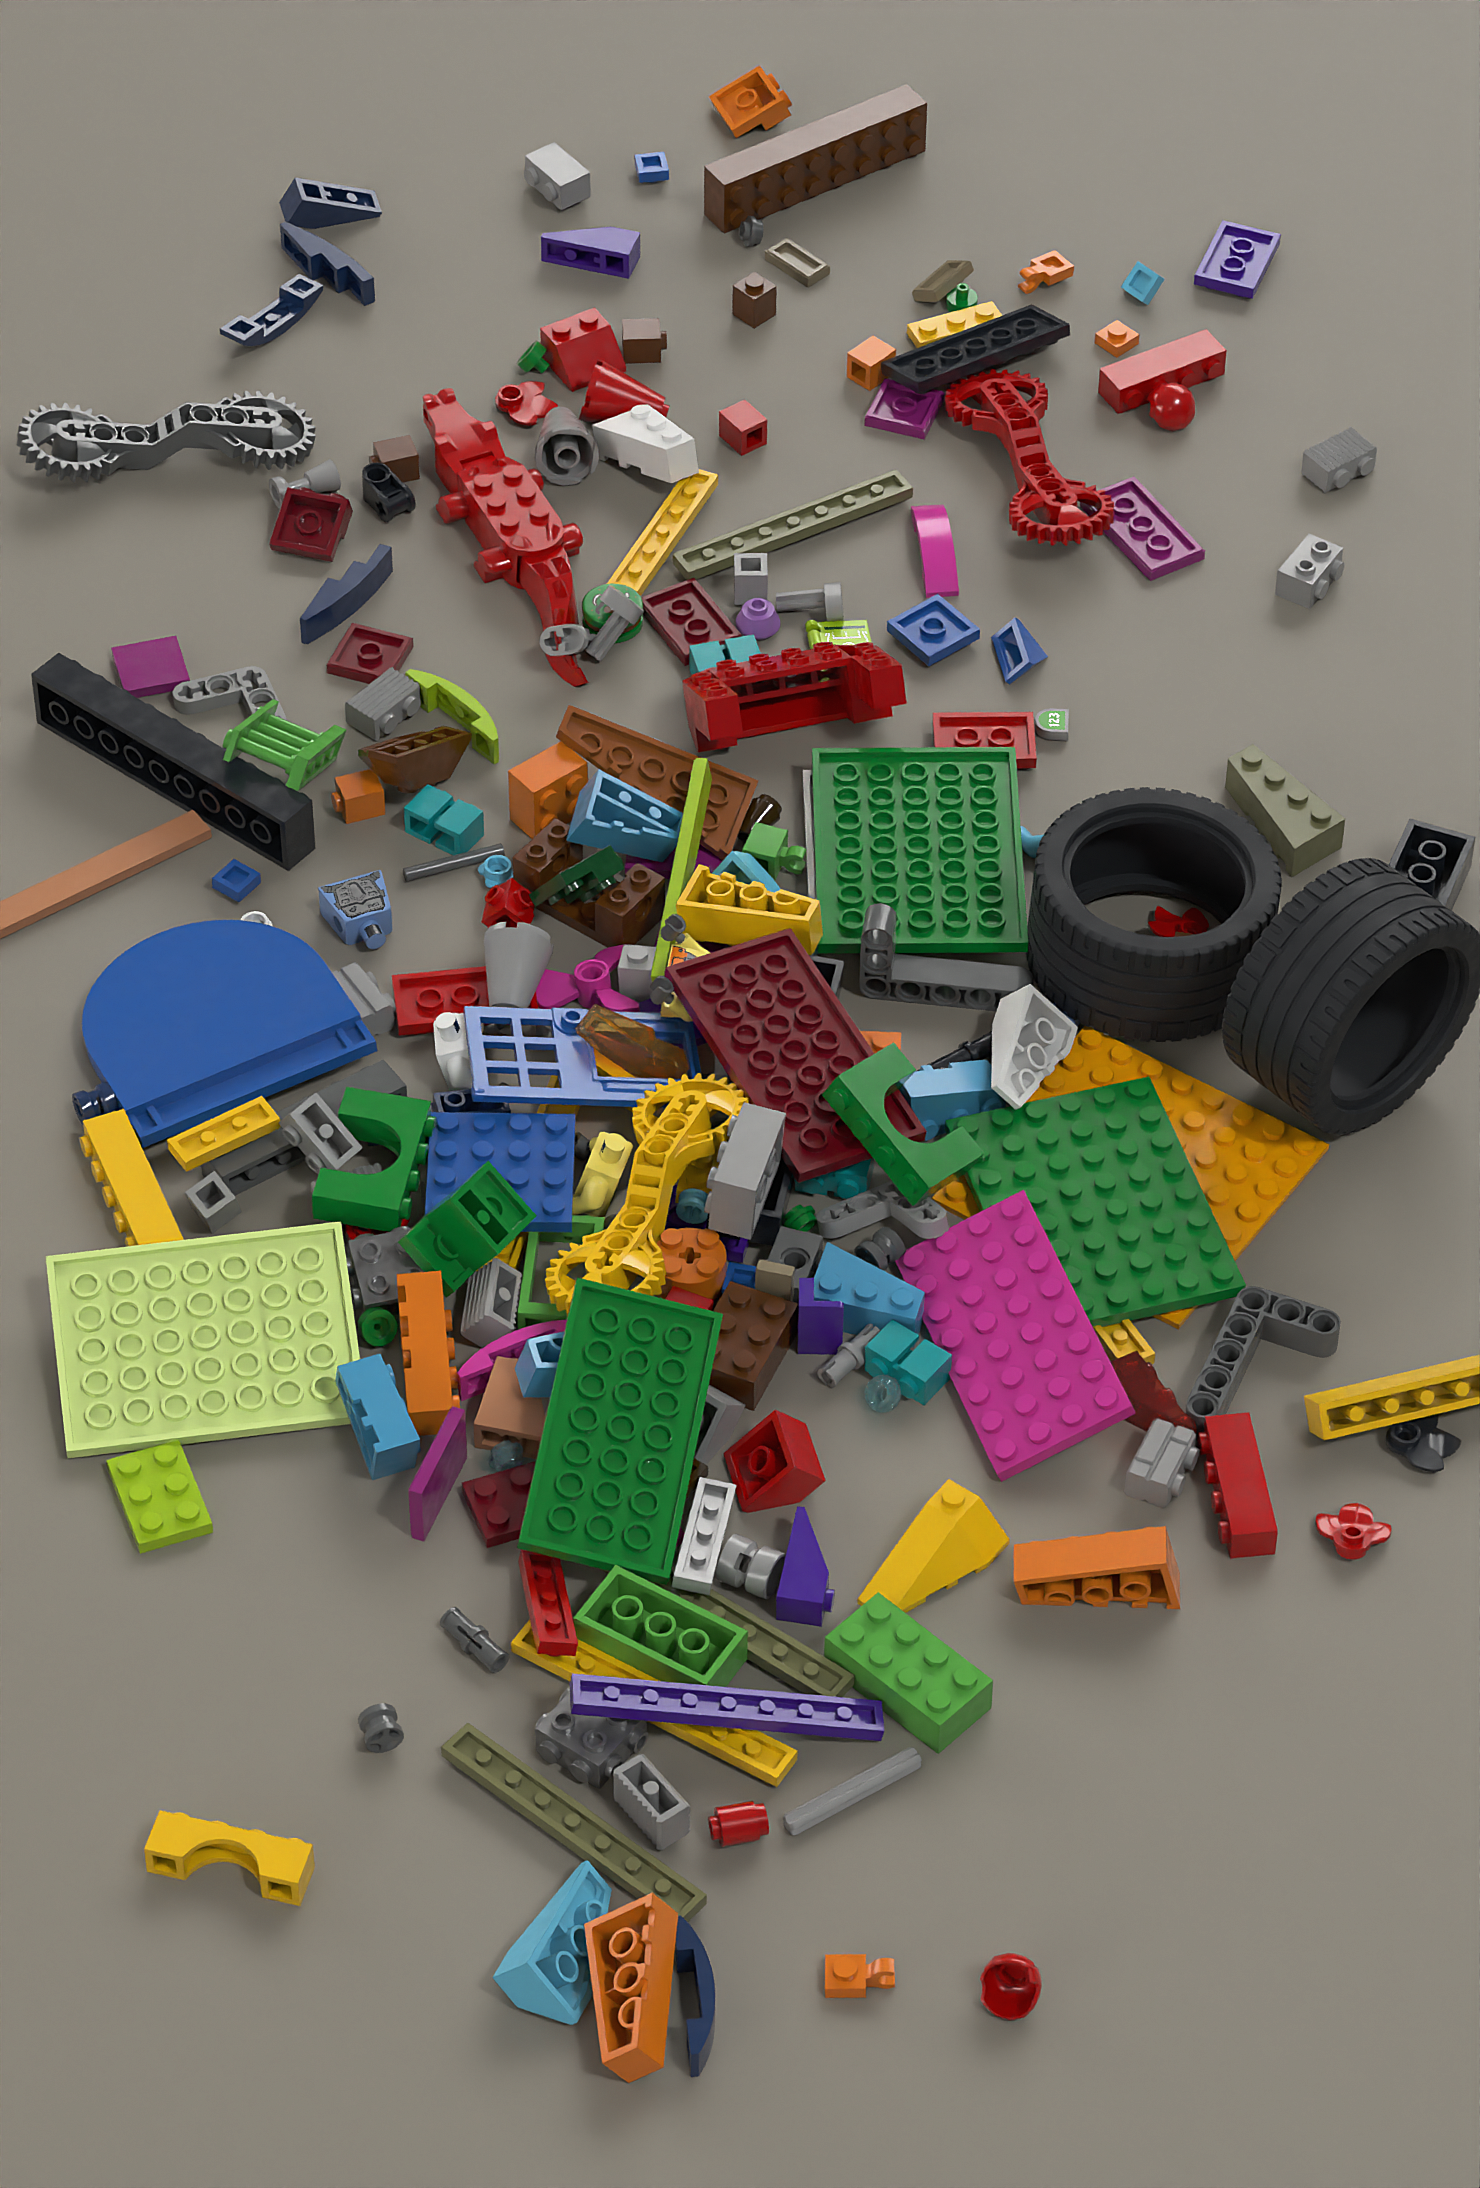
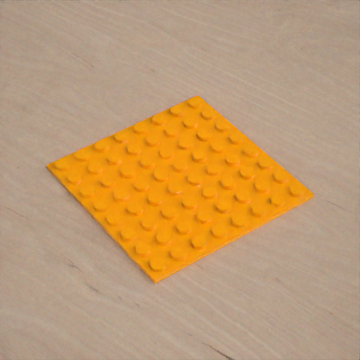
M1084 1026L1075 1036L1070 1053L1055 1065V1070L1039 1083V1088L1025 1103L1150 1077L1230 1252L1236 1261L1328 1151L1329 1144L1125 1043L1096 1031L1092 1027ZM964 1175L937 1191L931 1198L946 1211L964 1220L980 1212ZM1198 1306L1153 1315V1317L1179 1330Z

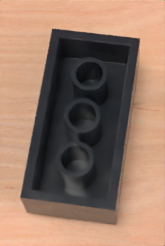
M1409 819L1389 866L1452 911L1472 865L1476 837Z

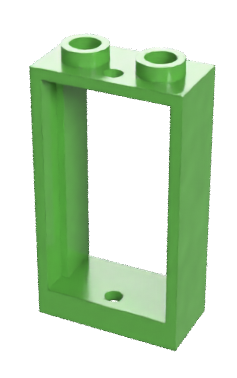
M572 1215V1232H529L518 1306V1330L539 1323L567 1320L566 1310L557 1311L556 1304L531 1302L539 1242L583 1244V1236L605 1230V1217Z

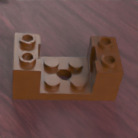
M555 818L512 857L513 879L532 893L559 873L583 860V844L566 841L570 826ZM636 863L625 874V879L621 882L617 881L591 898L596 900L595 902L583 903L578 898L567 904L563 898L553 905H550L548 900L538 906H534V908L607 948L624 944L635 945L662 920L665 906V877Z

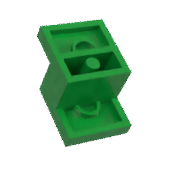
M488 1160L460 1187L437 1203L398 1243L423 1272L441 1271L443 1294L447 1298L475 1271L497 1256L537 1215Z

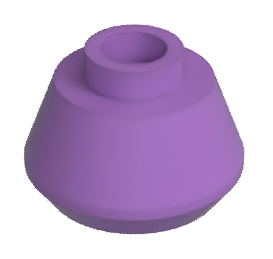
M753 598L744 603L736 617L735 624L737 630L743 636L754 634L756 640H765L779 630L780 618L771 602L763 598Z

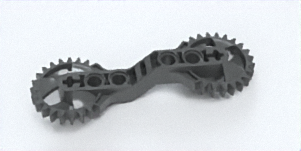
M244 391L243 397L233 393L232 399L224 397L217 404L185 402L150 425L115 423L104 414L93 416L91 408L85 412L81 411V407L78 404L74 409H70L67 403H63L62 408H58L54 403H51L49 410L40 405L38 412L30 410L29 416H23L22 423L19 424L16 445L20 447V455H27L26 463L36 462L34 470L38 471L44 468L47 470L46 476L48 477L56 473L60 481L65 476H69L72 482H75L77 477H81L85 482H88L89 475L99 480L101 473L109 476L117 468L149 470L183 448L221 450L231 459L241 456L243 464L249 460L253 461L255 468L260 463L265 464L268 470L271 469L272 464H276L280 469L284 468V463L294 467L296 460L304 462L305 456H310L316 437L314 434L316 427L311 425V417H305V409L296 410V402L286 404V397L283 396L277 400L274 399V395L271 392L267 397H264L260 391L256 392V396H252L248 391ZM282 418L289 421L293 426L288 429L282 427ZM45 442L51 445L52 456L42 451L39 447Z

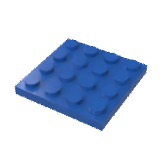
M431 1112V1116H435L437 1121L433 1135L429 1137L425 1215L437 1203L460 1187L480 1166L489 1160L537 1215L521 1232H572L575 1114Z

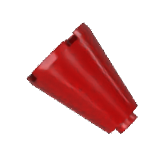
M597 359L579 420L599 423L631 411L637 405L646 404L664 417H667L670 405L664 404L666 397L605 361Z

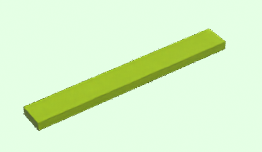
M696 758L693 763L651 971L652 982L658 976H664L665 969L668 966L671 945L676 943L675 940L671 942L664 940L661 937V929L666 925L665 920L669 916L677 914L676 903L694 873L712 783L708 758Z

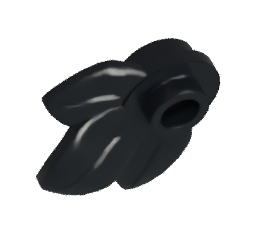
M1438 1414L1393 1424L1388 1429L1385 1438L1386 1445L1392 1452L1406 1456L1412 1466L1428 1472L1442 1471L1444 1469L1443 1458L1454 1454L1460 1447L1461 1440L1437 1428Z

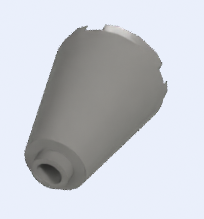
M556 407L551 409L544 418L535 449L536 466L551 483L563 486L578 484L582 482V478L589 473L591 475L595 471L599 461L598 445L593 436L570 409Z
M500 922L487 929L484 935V953L489 1007H529L553 954L554 943L551 945V937L547 932L539 927L522 922L517 923V928L506 927V922Z

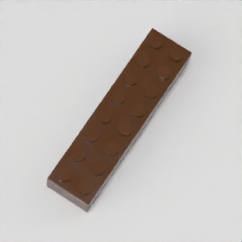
M905 84L705 165L704 215L725 234L739 228L741 222L745 221L748 216H755L759 220L925 152L927 102L910 86Z

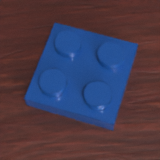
M939 594L887 621V631L928 666L980 639V628Z

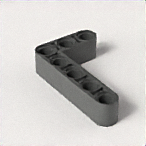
M882 903L870 905L866 909L861 935L859 987L863 995L868 998L997 1011L1001 998L1029 984L1033 986V974L1030 970L1020 966L895 954L897 921L895 910Z
M1249 1286L1243 1288L1238 1293L1187 1399L1184 1428L1193 1430L1197 1440L1198 1432L1204 1431L1205 1416L1225 1415L1261 1339L1311 1356L1329 1357L1337 1350L1341 1324L1340 1317L1330 1309L1261 1287Z

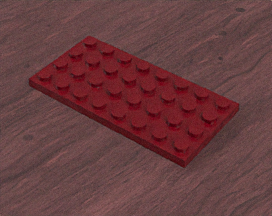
M791 928L666 967L664 977L672 982L673 991L732 1082L737 1085V1090L744 1091V1097L748 1098L749 1104L786 1113L781 1158L798 1183L873 1158L822 1094L838 1075L875 1053ZM897 1090L884 1098V1109L894 1128L910 1140L916 1142L925 1141L927 1131L901 1092Z

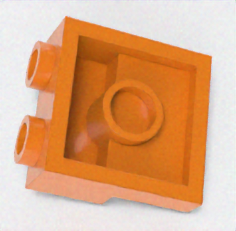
M760 65L709 96L713 106L735 138H738L759 124L765 130H768L791 116L788 108L792 106V103L784 90L777 91L780 89V86L772 73L766 75Z

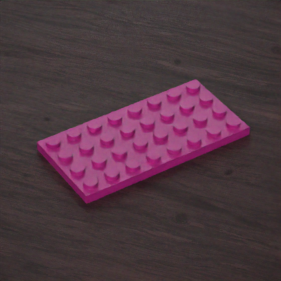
M1024 1190L950 1227L942 1236L926 1239L907 1249L898 1260H895L904 1281L925 1292L922 1318L934 1344L952 1354V1367L949 1375L1001 1482L1136 1414Z

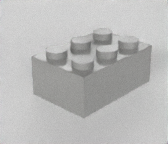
M743 1102L739 1115H732L727 1131V1136L730 1137L729 1141L721 1142L717 1156V1162L720 1164L718 1168H711L707 1181V1188L712 1189L707 1196L704 1209L705 1213L710 1214L708 1229L751 1240L781 1161L786 1113Z

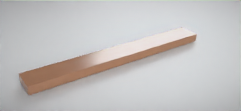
M191 810L0 901V939L212 838L211 829L194 810Z

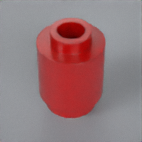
M753 1801L715 1807L714 1816L708 1817L712 1840H719L721 1847L758 1841L760 1836L769 1834L768 1817L763 1803L754 1804Z

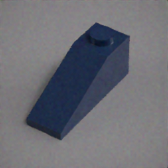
M296 177L279 202L285 222L309 229L377 218L382 214L374 190Z

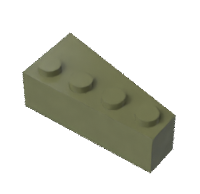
M1252 744L1228 758L1225 788L1246 816L1250 815L1259 834L1264 835L1270 842L1277 859L1281 858L1284 861L1286 871L1291 878L1342 848L1345 818L1257 746Z

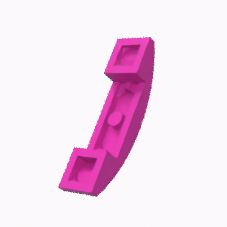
M944 505L911 506L914 532H917L923 565L922 577L926 598H931L936 594H939L941 597L959 596L955 551L950 523Z
M567 1320L550 1321L528 1326L504 1335L480 1349L457 1372L458 1395L461 1402L485 1392L497 1356L519 1359L527 1339L565 1331Z

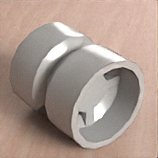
M733 1534L720 1555L716 1569V1578L718 1581L736 1588L744 1584L745 1590L748 1593L765 1600L770 1599L780 1583L786 1554L768 1546H762L758 1549L756 1541L739 1534Z

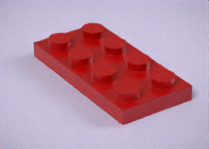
M486 966L392 975L399 1036L434 1032V1021L440 1014L445 1012L460 1014L463 1013L464 1006L489 1007ZM536 991L528 1008L538 1009Z

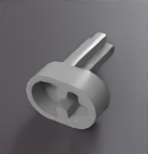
M841 582L824 583V589L776 593L777 612L826 608L827 621L844 620Z
M611 585L604 591L600 600L614 610V612L586 649L590 655L599 661H602L629 622L634 625L644 612L641 607Z
M579 624L551 626L542 632L540 646L550 656L577 654L590 645L596 634H590L589 629ZM554 632H556L557 637H561L562 643L558 645L557 651Z

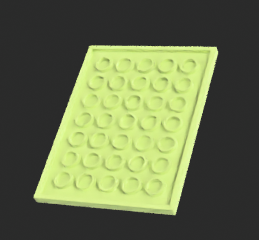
M341 1221L46 1256L67 1459L142 1450L171 1441H180L181 1445L351 1424L335 1382L337 1366L360 1359Z

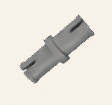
M867 1324L850 1342L841 1344L838 1347V1353L823 1367L818 1369L817 1373L821 1381L825 1385L829 1384L830 1388H834L852 1369H859L865 1363V1346L881 1330L876 1326L873 1327V1324Z

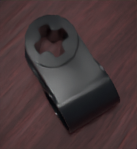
M370 463L363 468V499L375 510L382 521L389 522L393 519L394 515L405 510L411 512L416 508L415 498L410 488L402 483L387 465L383 463Z

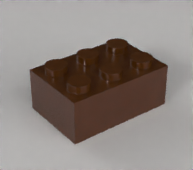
M730 1281L713 1310L714 1312L722 1313L723 1317L709 1385L745 1404L744 1408L754 1411L798 1333V1303Z

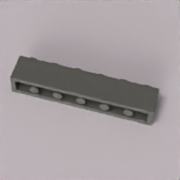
M383 1059L316 1092L338 1118V1111L346 1086L407 1097V1086ZM306 1096L300 1101L280 1111H276L280 1121L310 1096ZM281 1127L202 1164V1175L206 1177L215 1171L233 1195L236 1196L306 1161L305 1157L307 1156L298 1146H293L286 1140L282 1133L283 1128Z

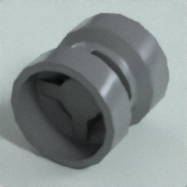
M882 1227L874 1233L871 1241H863L854 1249L856 1257L883 1271H886L889 1263H896L895 1260H898L906 1252L902 1239L895 1231L888 1227Z

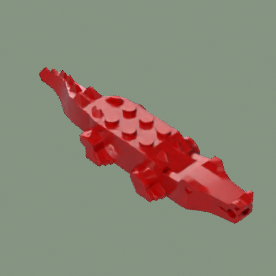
M452 388L442 389L436 395L425 394L423 396L424 423L435 444L436 473L450 492V494L439 498L436 510L445 524L465 519V522L484 549L478 552V561L474 562V568L483 582L488 583L503 578L511 586L526 590L541 617L543 631L551 626L579 624L574 583L568 557L580 553L579 547L583 544V536L579 527L575 523L562 524L561 519L542 493L544 482L537 469L527 470L523 464L505 456L498 438L496 426L492 421L481 422L470 416L456 400ZM554 632L557 651L558 645L561 644L562 641L561 637H557L556 632ZM545 653L552 669L564 681L574 687L589 683L582 669L577 664L576 654L550 656Z

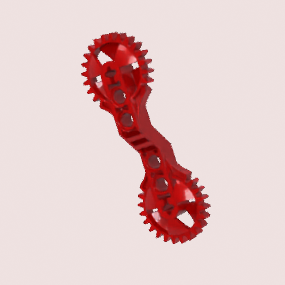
M991 369L988 374H985L983 371L978 373V376L970 374L967 375V380L959 378L957 384H950V389L946 390L945 396L948 417H953L955 423L962 421L963 427L972 424V430L995 434L1009 453L1019 492L1012 497V502L1009 503V524L1012 525V531H1017L1019 537L1026 535L1027 541L1037 538L1038 544L1050 541L1051 546H1054L1057 542H1062L1064 546H1067L1069 541L1081 544L1082 538L1091 541L1093 540V534L1102 536L1103 530H1110V524L1114 523V501H1111V495H1105L1104 489L1096 491V485L1086 488V482L1063 478L1049 460L1039 425V420L1045 416V410L1048 409V389L1045 388V383H1040V378L1031 379L1030 373L1021 376L1019 370L1011 374L1008 373L1007 369H1004L1001 373ZM1018 391L1024 392L1032 398L1025 402ZM971 396L981 405V411L969 408L961 402ZM1077 501L1089 504L1098 511L1087 516L1078 509ZM1033 511L1041 523L1034 522L1025 515Z

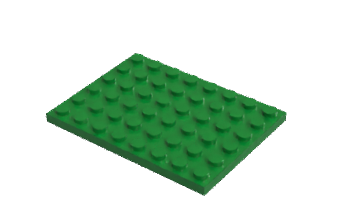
M1015 747L812 748L816 900L820 901L823 936L818 943V953H861V935L866 909L870 905L879 903L892 907L897 915L895 953L1028 952Z
M1150 1077L1024 1103L1022 1107L1016 1110L1009 1106L945 1120V1132L947 1135L963 1126L985 1153L964 1174L979 1211L981 1212L1022 1190L1025 1191L1092 1326L1101 1325L1104 1327L1122 1323V1320L1126 1319L1131 1321L1234 1298L1246 1287Z

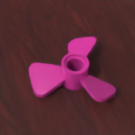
M624 945L605 948L598 952L594 959L579 963L574 969V975L545 969L536 989L539 1008H560L578 999L579 1004L585 1008L596 1009L603 1007L605 1011L639 1012L638 1002L611 988L610 973L618 966Z

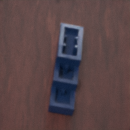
M287 222L280 224L282 249L311 280L314 281L323 277L338 294L350 290L364 306L375 302L374 277L357 261L333 244L311 232Z
M379 544L366 564L353 561L340 581L327 578L300 618L301 643L308 645L336 628L358 611L379 590L393 572L392 547Z

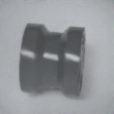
M386 1703L372 1705L361 1712L358 1717L360 1730L366 1733L364 1736L366 1747L371 1752L383 1753L390 1751L402 1743L404 1739L402 1727L396 1723L398 1719L397 1713L392 1705Z

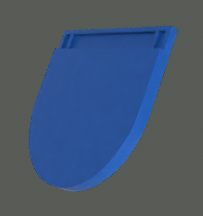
M211 920L190 923L160 932L132 946L108 965L97 978L86 998L82 1015V1031L89 1060L101 1082H108L111 1086L119 1110H125L142 1148L200 1125L260 1096L265 1098L378 1051L376 1040L361 1020L360 1013L324 960L312 947L300 938L282 929L243 920Z

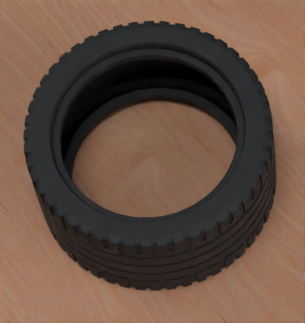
M1140 787V789L1136 790L1135 788H1126L1124 791L1114 790L1110 791L1109 794L1102 793L1096 795L1095 798L1090 797L1083 800L1082 804L1077 803L1070 808V811L1066 810L1062 813L1060 818H1057L1048 827L1036 853L1027 926L1028 952H1026L1028 967L1034 976V981L1038 983L1042 993H1046V997L1052 1003H1056V1007L1062 1012L1066 1011L1067 1015L1072 1019H1078L1081 1024L1087 1027L1092 1026L1094 1030L1101 1033L1105 1031L1110 1036H1122L1124 1039L1133 1041L1134 1039H1140L1141 1042H1150V1040H1155L1156 1042L1171 1040V1042L1181 1041L1183 1038L1187 1040L1194 1039L1198 1035L1202 1037L1210 1034L1211 1031L1216 1032L1222 1029V1022L1225 1018L1223 1015L1224 1009L1227 1006L1226 1001L1228 995L1232 992L1230 989L1233 982L1237 979L1236 975L1240 967H1243V961L1247 954L1252 951L1251 947L1255 941L1259 940L1262 936V931L1271 924V920L1278 914L1282 878L1281 869L1278 866L1279 862L1276 855H1274L1270 844H1267L1268 841L1262 834L1259 835V830L1253 825H1249V821L1244 817H1239L1237 812L1230 808L1226 809L1224 805L1218 802L1213 803L1211 799L1203 796L1201 798L1196 797V794L1189 792L1185 794L1181 793L1180 790L1171 789V791H1168L1165 788L1150 789V787ZM1115 893H1160L1186 900L1212 914L1221 925L1207 932L1190 936H1148L1115 927L1096 917L1084 905L1096 898Z
M1374 858L1350 860L1348 863L1344 862L1337 867L1327 870L1326 874L1322 873L1315 878L1314 882L1308 883L1304 890L1295 894L1292 897V901L1287 902L1281 908L1282 911L1274 916L1268 927H1265L1261 933L1262 936L1259 940L1255 941L1251 947L1252 951L1244 959V965L1240 967L1236 975L1237 979L1233 982L1230 989L1232 992L1228 995L1227 1006L1223 1014L1225 1018L1222 1022V1038L1224 1048L1230 1060L1320 1130L1334 1135L1350 1134L1366 1129L1371 1124L1381 1121L1382 1117H1387L1393 1113V1110L1402 1106L1406 1099L1409 1100L1415 1094V1091L1426 1083L1425 1080L1433 1075L1436 1067L1441 1065L1446 1058L1445 1055L1452 1050L1455 1045L1454 1042L1456 1039H1459L1463 1032V1027L1467 1025L1470 1019L1469 1015L1473 1012L1476 1005L1475 1001L1480 994V933L1478 930L1391 866Z

